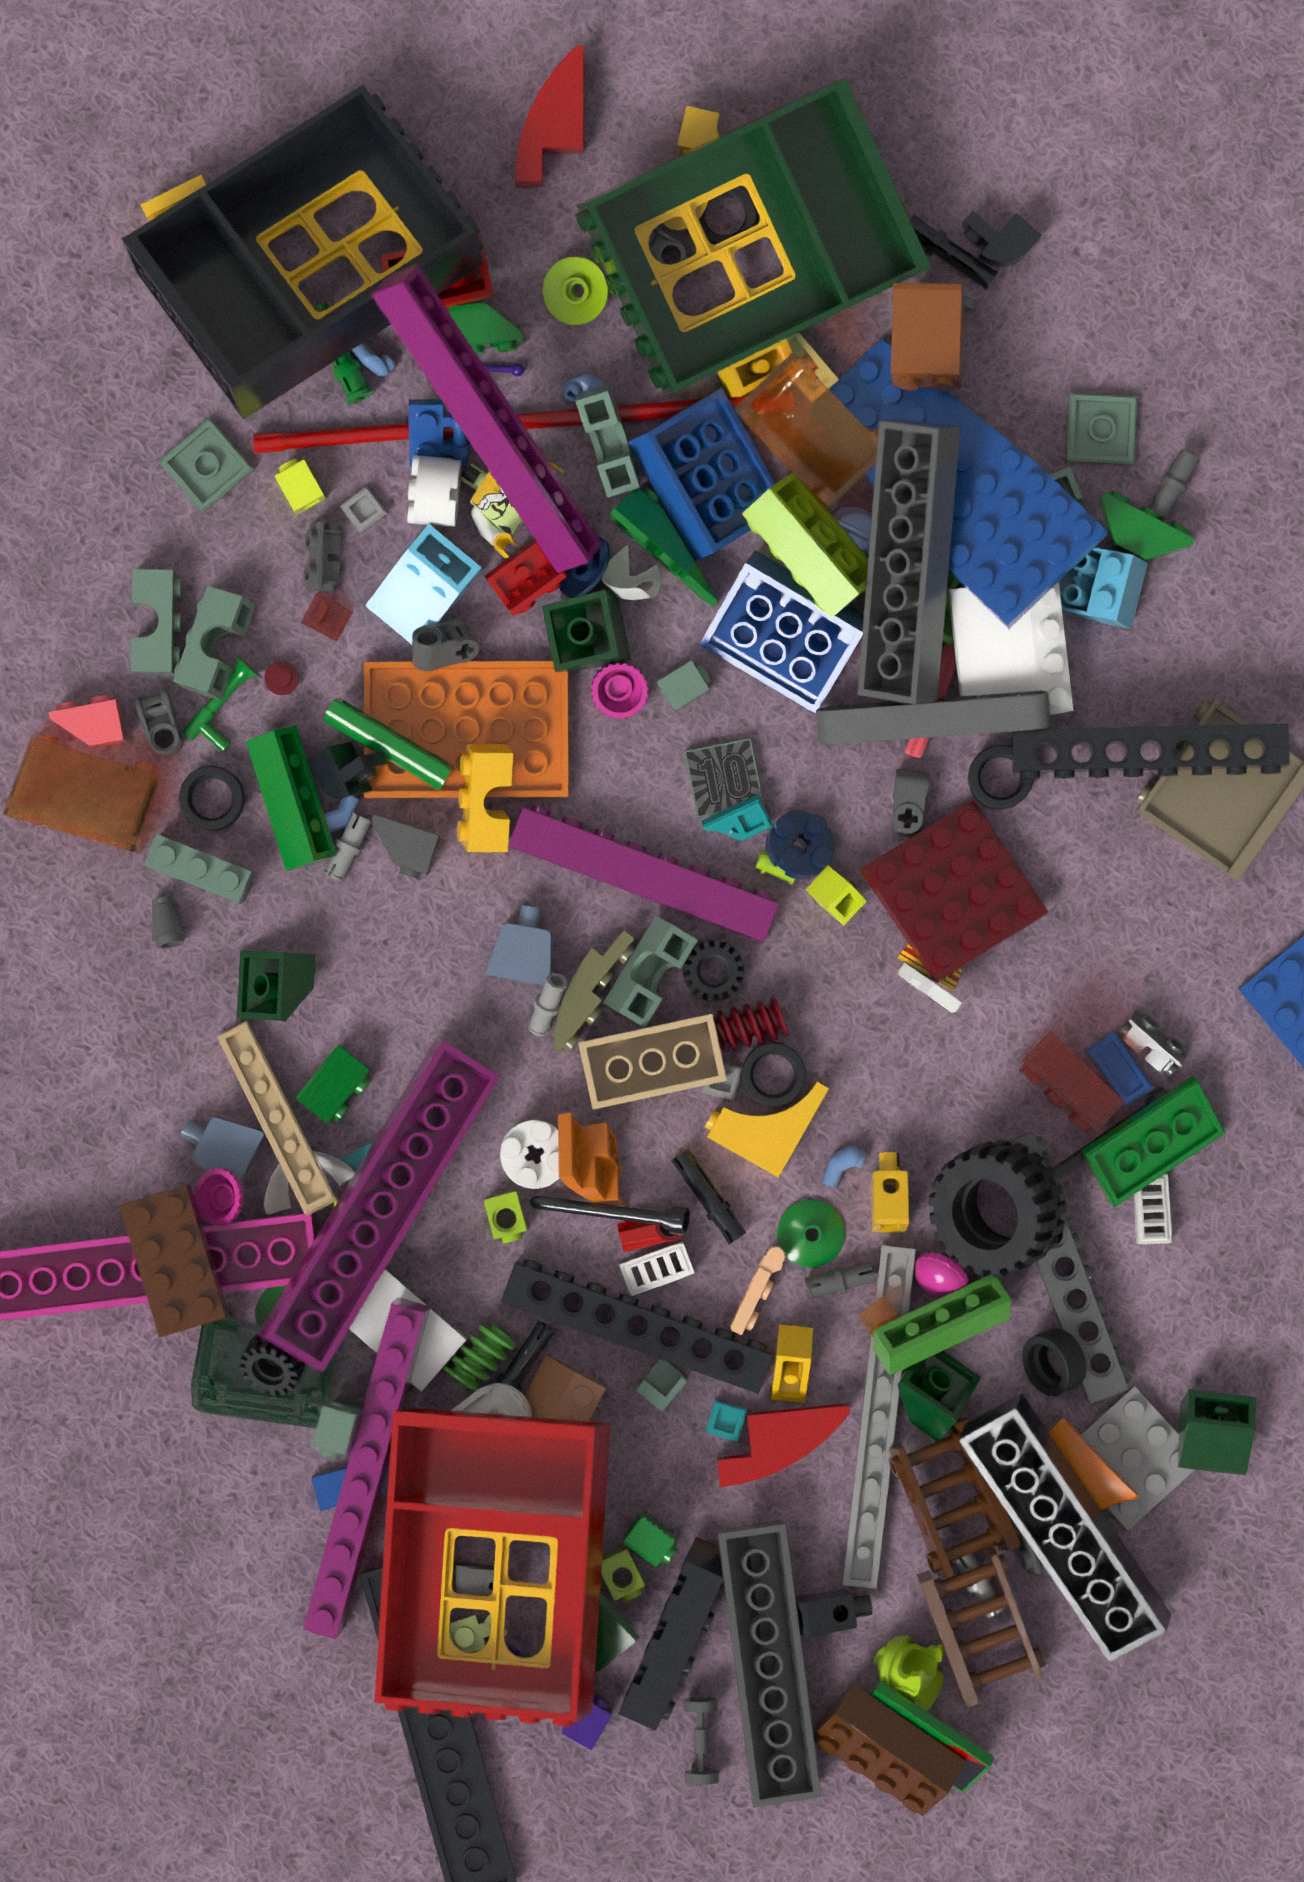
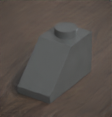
M373 814L372 823L393 864L401 867L399 873L415 879L419 878L420 873L428 875L440 836Z

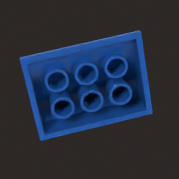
M722 388L628 442L694 561L717 552L750 531L751 528L748 526L747 519L742 513L776 484Z
M754 550L699 645L816 714V709L820 708L862 637L864 614L847 605L830 618L827 613L821 611L816 606L814 598L806 588L799 585L793 579L790 570Z

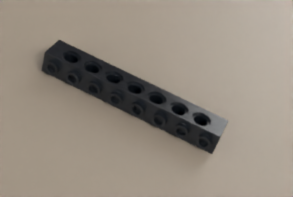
M1289 724L1061 728L1011 732L1012 773H1020V779H1040V773H1054V778L1056 779L1075 778V772H1088L1089 778L1109 777V771H1123V777L1144 776L1143 771L1157 770V776H1178V770H1192L1193 776L1212 775V769H1226V775L1247 774V768H1260V774H1280L1281 768H1286L1290 765ZM1256 741L1260 744L1262 748L1260 758L1252 759L1245 754L1244 746L1246 742ZM1185 742L1191 745L1193 757L1190 760H1181L1177 757L1175 747L1178 743ZM1222 742L1225 744L1228 750L1227 757L1222 760L1212 757L1210 754L1211 743ZM1146 743L1156 745L1159 750L1158 759L1154 761L1145 760L1141 755L1142 745ZM1081 744L1088 747L1091 753L1090 759L1084 763L1077 762L1072 756V748ZM1118 744L1123 747L1125 757L1122 761L1114 762L1107 757L1106 749L1109 745ZM1049 745L1056 751L1055 761L1043 763L1039 760L1037 751L1041 746Z
M524 1258L522 1264L514 1263L501 1300L502 1303L759 1394L772 1358V1353L766 1351L768 1345L752 1339H748L747 1344L734 1340L735 1333L716 1327L715 1332L702 1328L704 1322L688 1316H684L683 1321L669 1317L671 1310L652 1304L649 1310L638 1306L639 1299L624 1293H620L618 1298L605 1294L606 1287L590 1281L587 1282L586 1287L573 1282L575 1276L556 1270L554 1275L541 1271L542 1264ZM536 1281H546L550 1285L551 1294L548 1298L538 1299L532 1294V1285ZM570 1292L579 1293L583 1298V1306L576 1311L567 1309L564 1305L566 1294ZM605 1303L612 1305L616 1312L614 1319L610 1322L600 1321L596 1316V1309L599 1305ZM641 1315L647 1320L648 1326L643 1333L636 1334L628 1328V1321L632 1316ZM665 1327H674L679 1331L680 1338L677 1343L666 1345L660 1339L661 1331ZM699 1338H705L712 1344L711 1352L703 1357L697 1356L692 1351L694 1341ZM730 1350H739L744 1355L742 1365L737 1368L728 1367L724 1362L726 1353Z

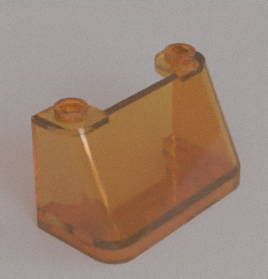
M793 352L735 408V411L744 424L813 492L828 511L832 512L876 467L879 430L876 427L872 431L867 427L865 428L819 380L814 373L819 369L817 365L805 353L799 357Z
M38 733L37 739L30 738L7 799L3 815L140 854L162 780V775L155 773L156 766L137 761L135 767L62 747L57 745L58 738Z

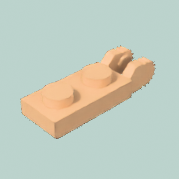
M771 1246V1248L765 1251L766 1254L763 1255L729 1326L732 1331L742 1335L745 1329L752 1330L759 1315L758 1312L754 1311L759 1298L766 1300L774 1284L773 1281L769 1280L770 1275L780 1271L783 1266L782 1262L785 1261V1253L780 1247Z

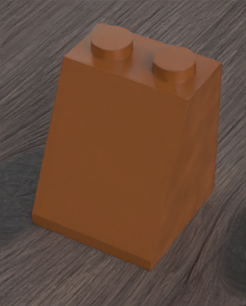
M893 283L891 377L893 387H899L903 390L933 387L938 391H950L953 388H961L966 320L962 284Z

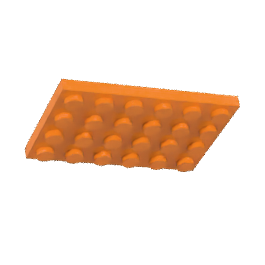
M468 661L466 663L440 667L433 671L419 670L412 662H364V712L452 764L455 768L442 790L439 791L387 760L388 764L377 771L378 777L370 781L373 791L364 794L365 799L459 798V789L465 787V775H461L460 760L461 755H466L467 744H507L513 752L512 786L495 787L486 794L485 798H569L568 671L555 672L553 661ZM364 746V755L375 753Z

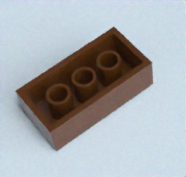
M190 1184L119 1205L159 1338L229 1316Z
M854 1683L828 1707L813 1732L814 1741L818 1743L823 1751L834 1754L844 1761L850 1770L864 1775L874 1782L879 1790L890 1793L903 1802V1805L908 1810L919 1813L921 1816H924L950 1792L966 1763L965 1760Z

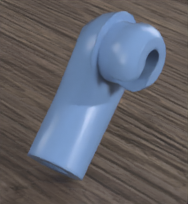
M366 342L351 350L356 358L377 376H386L388 371H392L395 368V362L391 355L384 353L379 357Z
M586 373L568 380L563 387V396L567 401L575 402L577 393L608 383Z
M353 796L342 798L337 810L324 813L330 833L346 828L352 812H355L359 799Z
M848 1146L833 1153L830 1156L822 1184L838 1188L843 1171L854 1166L860 1168L865 1164V1152L856 1146Z

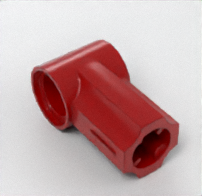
M632 1221L617 1223L623 1252L665 1242H674L682 1236L679 1234L666 1235L661 1231L660 1225Z

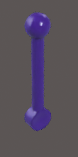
M519 363L513 366L484 364L490 372L512 373L516 377L524 373V367Z

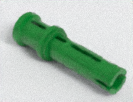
M321 303L313 308L317 312H323L329 307L327 303ZM350 352L332 362L335 367L333 376L335 380L340 381L347 395L345 399L347 405H354L375 393L372 387H368L361 373L362 365L360 361L353 359Z

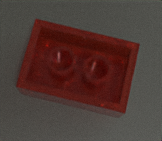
M1044 1031L1017 1059L1022 1065L1018 1071L1032 1084L1036 1085L1040 1082L1047 1089L1043 1095L1057 1108H1061L1064 1105L1071 1112L1068 1119L1081 1131L1086 1132L1089 1129L1090 1131L1098 1132L1125 1103L1051 1031Z

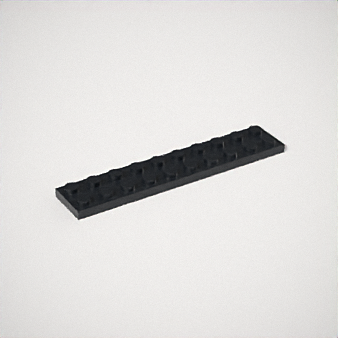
M383 1566L360 1572L377 1639L379 1637ZM406 1707V1710L398 1711L445 1882H517L472 1718L452 1716V1710H439L438 1714L419 1713L418 1707Z

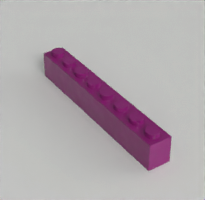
M532 804L530 810L522 809L509 843L510 848L763 943L765 942L778 907V903L772 901L774 898L773 894L755 888L753 894L741 890V882L723 876L721 882L709 878L711 871L691 864L689 870L677 866L679 859L659 852L658 858L645 854L647 848L629 840L626 846L613 842L615 835L597 828L594 834L581 830L583 823L565 816L562 822L549 818L551 811Z

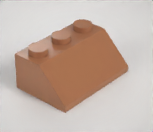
M546 1354L524 1396L531 1407L532 1417L589 1421L606 1389V1385Z

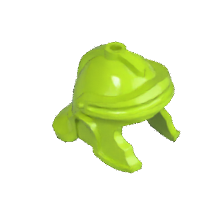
M899 1635L891 1639L886 1647L882 1646L873 1660V1665L877 1667L881 1682H884L928 1712L938 1697L944 1682V1675L937 1668L938 1662L942 1661L945 1649L942 1644L938 1646L930 1645L925 1648L916 1644L913 1637Z

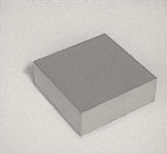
M367 486L340 505V508L360 534L388 514Z
M723 1063L727 1081L705 1085L701 1093L735 1101L742 1067Z

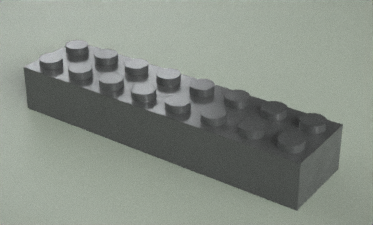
M905 419L882 420L879 422L857 695L914 705L935 702L938 699L960 427Z

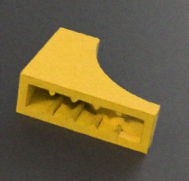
M816 1081L811 1090L796 1104L783 1111L769 1115L740 1114L725 1107L722 1108L721 1112L714 1110L705 1125V1128L710 1130L707 1137L779 1178L829 1088Z

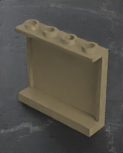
M1215 698L1211 704L1204 701L1194 715V718L1198 720L1195 726L1249 724L1220 704L1221 700ZM1248 741L1245 743L1244 752L1249 758L1257 759L1262 754V748L1256 741ZM1181 742L1176 745L1179 748L1176 752L1179 759L1190 760L1193 757V748L1190 744ZM1213 742L1210 745L1212 757L1218 760L1227 757L1228 750L1225 744ZM1289 752L1290 765L1286 768H1281L1280 774H1260V768H1247V774L1226 775V769H1212V775L1193 776L1192 770H1178V776H1159L1152 787L1146 784L1135 799L1140 804L1135 811L1234 881H1238L1304 789V762Z

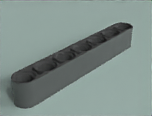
M1042 690L938 698L935 702L918 705L892 701L828 706L816 709L819 743L822 745L1036 730L1051 726L1048 691Z

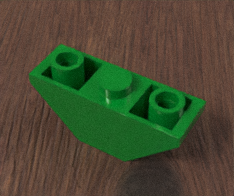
M486 303L451 306L448 309V312L477 355L484 354V348L497 347L498 352H511L518 350L517 345L524 344L523 332Z
M1112 491L1111 494L1104 492L1098 502L1112 547L1123 553L1135 555L1146 562L1188 549L1195 541L1194 538L1189 536L1190 530L1175 522H1172L1171 526L1158 520L1160 515L1157 512L1144 506L1139 510L1129 505L1130 499L1116 491Z

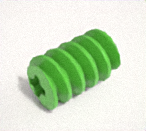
M488 1318L491 1324L490 1328L481 1324L478 1326L482 1334L481 1338L474 1335L469 1336L473 1344L472 1348L461 1345L460 1349L464 1358L462 1359L454 1355L451 1357L455 1368L442 1367L443 1371L467 1391L468 1388L474 1391L481 1388L477 1378L484 1381L489 1380L490 1376L485 1368L494 1371L499 1368L494 1359L495 1357L504 1361L508 1358L504 1347L515 1350L517 1347L512 1337L490 1318Z

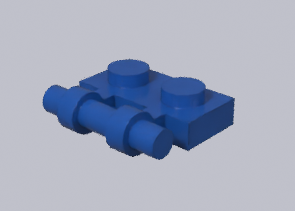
M409 399L410 467H412L413 455L443 458V455H452L455 460H461V468L467 467V456L471 453V444L467 441L466 435L458 423H456L450 412H443L442 399ZM443 427L453 428V440H443Z

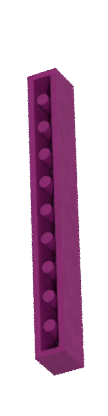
M416 264L386 277L372 294L373 298L470 441L474 450L489 469L492 477L507 496L510 504L525 523L528 531L533 535L545 553L546 558L551 562L557 573L588 563L602 542L419 266Z
M397 1297L391 1303L303 1628L305 1631L335 1640L343 1631L390 1459L393 1411L401 1410L404 1407L431 1306Z

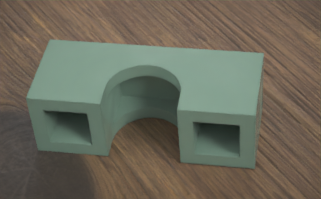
M610 383L577 393L575 402L585 432L589 433L597 458V468L607 498L640 488L642 479L632 449L628 444L629 440Z
M132 569V604L134 606L154 608L159 619L158 626L151 635L147 637H131V672L134 674H174L176 663L181 659V646H175V632H181L182 614L181 612H176V598H182V578H176L174 570Z
M207 586L204 595L198 602V613L193 627L189 629L186 635V646L183 655L176 663L173 682L186 690L222 700L233 668L216 659L215 646L219 639L227 634H237L245 637L256 605L241 595Z
M158 834L154 837L143 865L239 904L243 903L254 876L252 871Z
M655 915L603 1003L645 1028L662 1001V998L656 993L660 978L671 967L681 969L698 940Z
M337 1399L332 1401L331 1404L322 1406L312 1444L313 1447L320 1448V1455L339 1459L340 1456L351 1452L363 1406Z

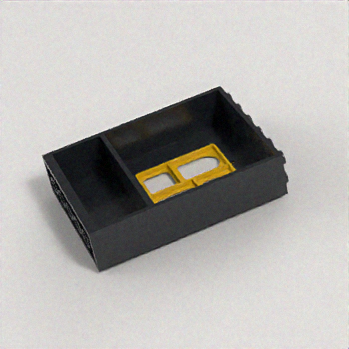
M364 85L122 238L135 272L243 420L390 326L391 323L372 296L386 277L417 264L438 295L484 265L481 254L484 247L477 236L480 233L477 224L470 215L466 217L462 215L459 211L461 208L460 203L451 191L445 192L440 186L442 184L441 178L432 166L426 168L421 161L423 156L419 148L413 141L409 144L403 137L405 135L404 130L395 117L391 119L387 117L384 113L386 111L385 105L376 93L371 95ZM362 191L372 196L376 202V212L373 218L338 242H332L314 219L315 213L349 192ZM302 226L319 248V254L295 270L286 271L269 249V243L291 228ZM382 231H392L400 234L407 244L404 258L387 271L376 273L359 251V245ZM339 257H346L363 278V286L325 311L317 312L300 291L299 284Z

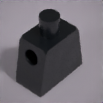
M844 1589L795 1596L800 1635L806 1638L857 1628L856 1618L873 1614L869 1595L853 1597L852 1593ZM838 1606V1613L833 1616V1611Z

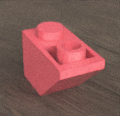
M110 695L90 698V704L77 706L76 701L57 704V711L48 712L49 718L93 748L127 741L120 703L116 699L110 700Z

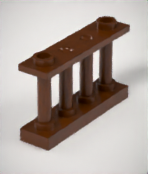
M971 1418L957 1419L951 1427L952 1431L949 1433V1437L909 1454L901 1446L889 1448L891 1454L889 1465L893 1474L896 1477H900L929 1551L926 1554L928 1565L934 1573L937 1572L938 1576L942 1577L954 1575L950 1562L993 1544L999 1550L1005 1551L1021 1546L1008 1512L959 1442L963 1428L966 1423L972 1421ZM953 1449L961 1452L965 1462L962 1464L961 1469L919 1486L912 1468L913 1466ZM965 1481L973 1483L977 1493L973 1501L933 1518L931 1517L925 1502L926 1498ZM977 1513L985 1514L990 1526L987 1527V1532L944 1550L937 1532L938 1530Z
M994 1546L987 1548L992 1562L941 1581L940 1578L933 1580L930 1570L917 1574L967 1708L979 1704L976 1692L981 1691L982 1686L1032 1668L1037 1682L1044 1679L1040 1668L1046 1666L1039 1647L1032 1649L1005 1576L1011 1573L1004 1554L997 1555ZM997 1575L1003 1590L1002 1594L952 1612V1609L945 1611L941 1599L946 1598L947 1593ZM1009 1606L1015 1624L966 1643L963 1640L956 1641L953 1630L958 1629L959 1624ZM1020 1637L1026 1652L1025 1656L977 1674L975 1671L968 1673L964 1661L970 1660V1655Z

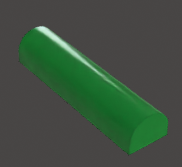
M342 698L332 701L323 718L325 723L375 753L383 751L387 760L439 791L442 790L455 769L452 764Z

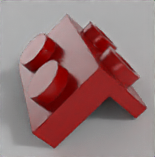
M534 538L483 577L504 606L514 616L517 613L521 614L531 609L535 604V600L544 593H551L558 589L563 583L562 580L567 577L565 571L557 573Z

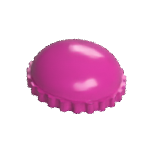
M615 661V663H608L607 666L603 665L601 670L596 671L597 674L593 676V682L590 684L592 688L590 693L592 701L595 702L596 708H599L601 713H605L607 717L611 716L613 719H624L625 717L631 718L632 715H637V712L643 709V705L647 703L646 698L649 697L647 693L649 688L644 674L640 672L638 667H634L631 663L627 664L625 661L622 663Z
M211 1168L209 1171H205L204 1175L200 1176V1180L196 1182L197 1186L194 1189V1199L200 1218H203L210 1225H227L233 1222L234 1218H237L243 1206L244 1191L241 1182L236 1175H233L232 1171H228L226 1168Z
M926 1252L921 1254L915 1262V1276L918 1284L926 1293L940 1299L969 1285V1279L963 1268L959 1267L958 1263H955L945 1255Z

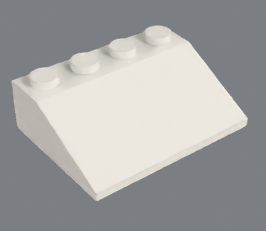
M1059 582L1009 630L964 586L947 589L960 696L1042 690L1048 691L1050 715L1073 711Z

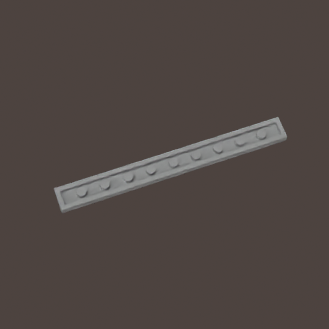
M881 1245L842 1585L877 1589L891 1469L889 1465V1458H891L889 1448L893 1447L899 1399L897 1384L901 1379L902 1370L889 1376L873 1349L874 1329L908 1314L915 1248Z

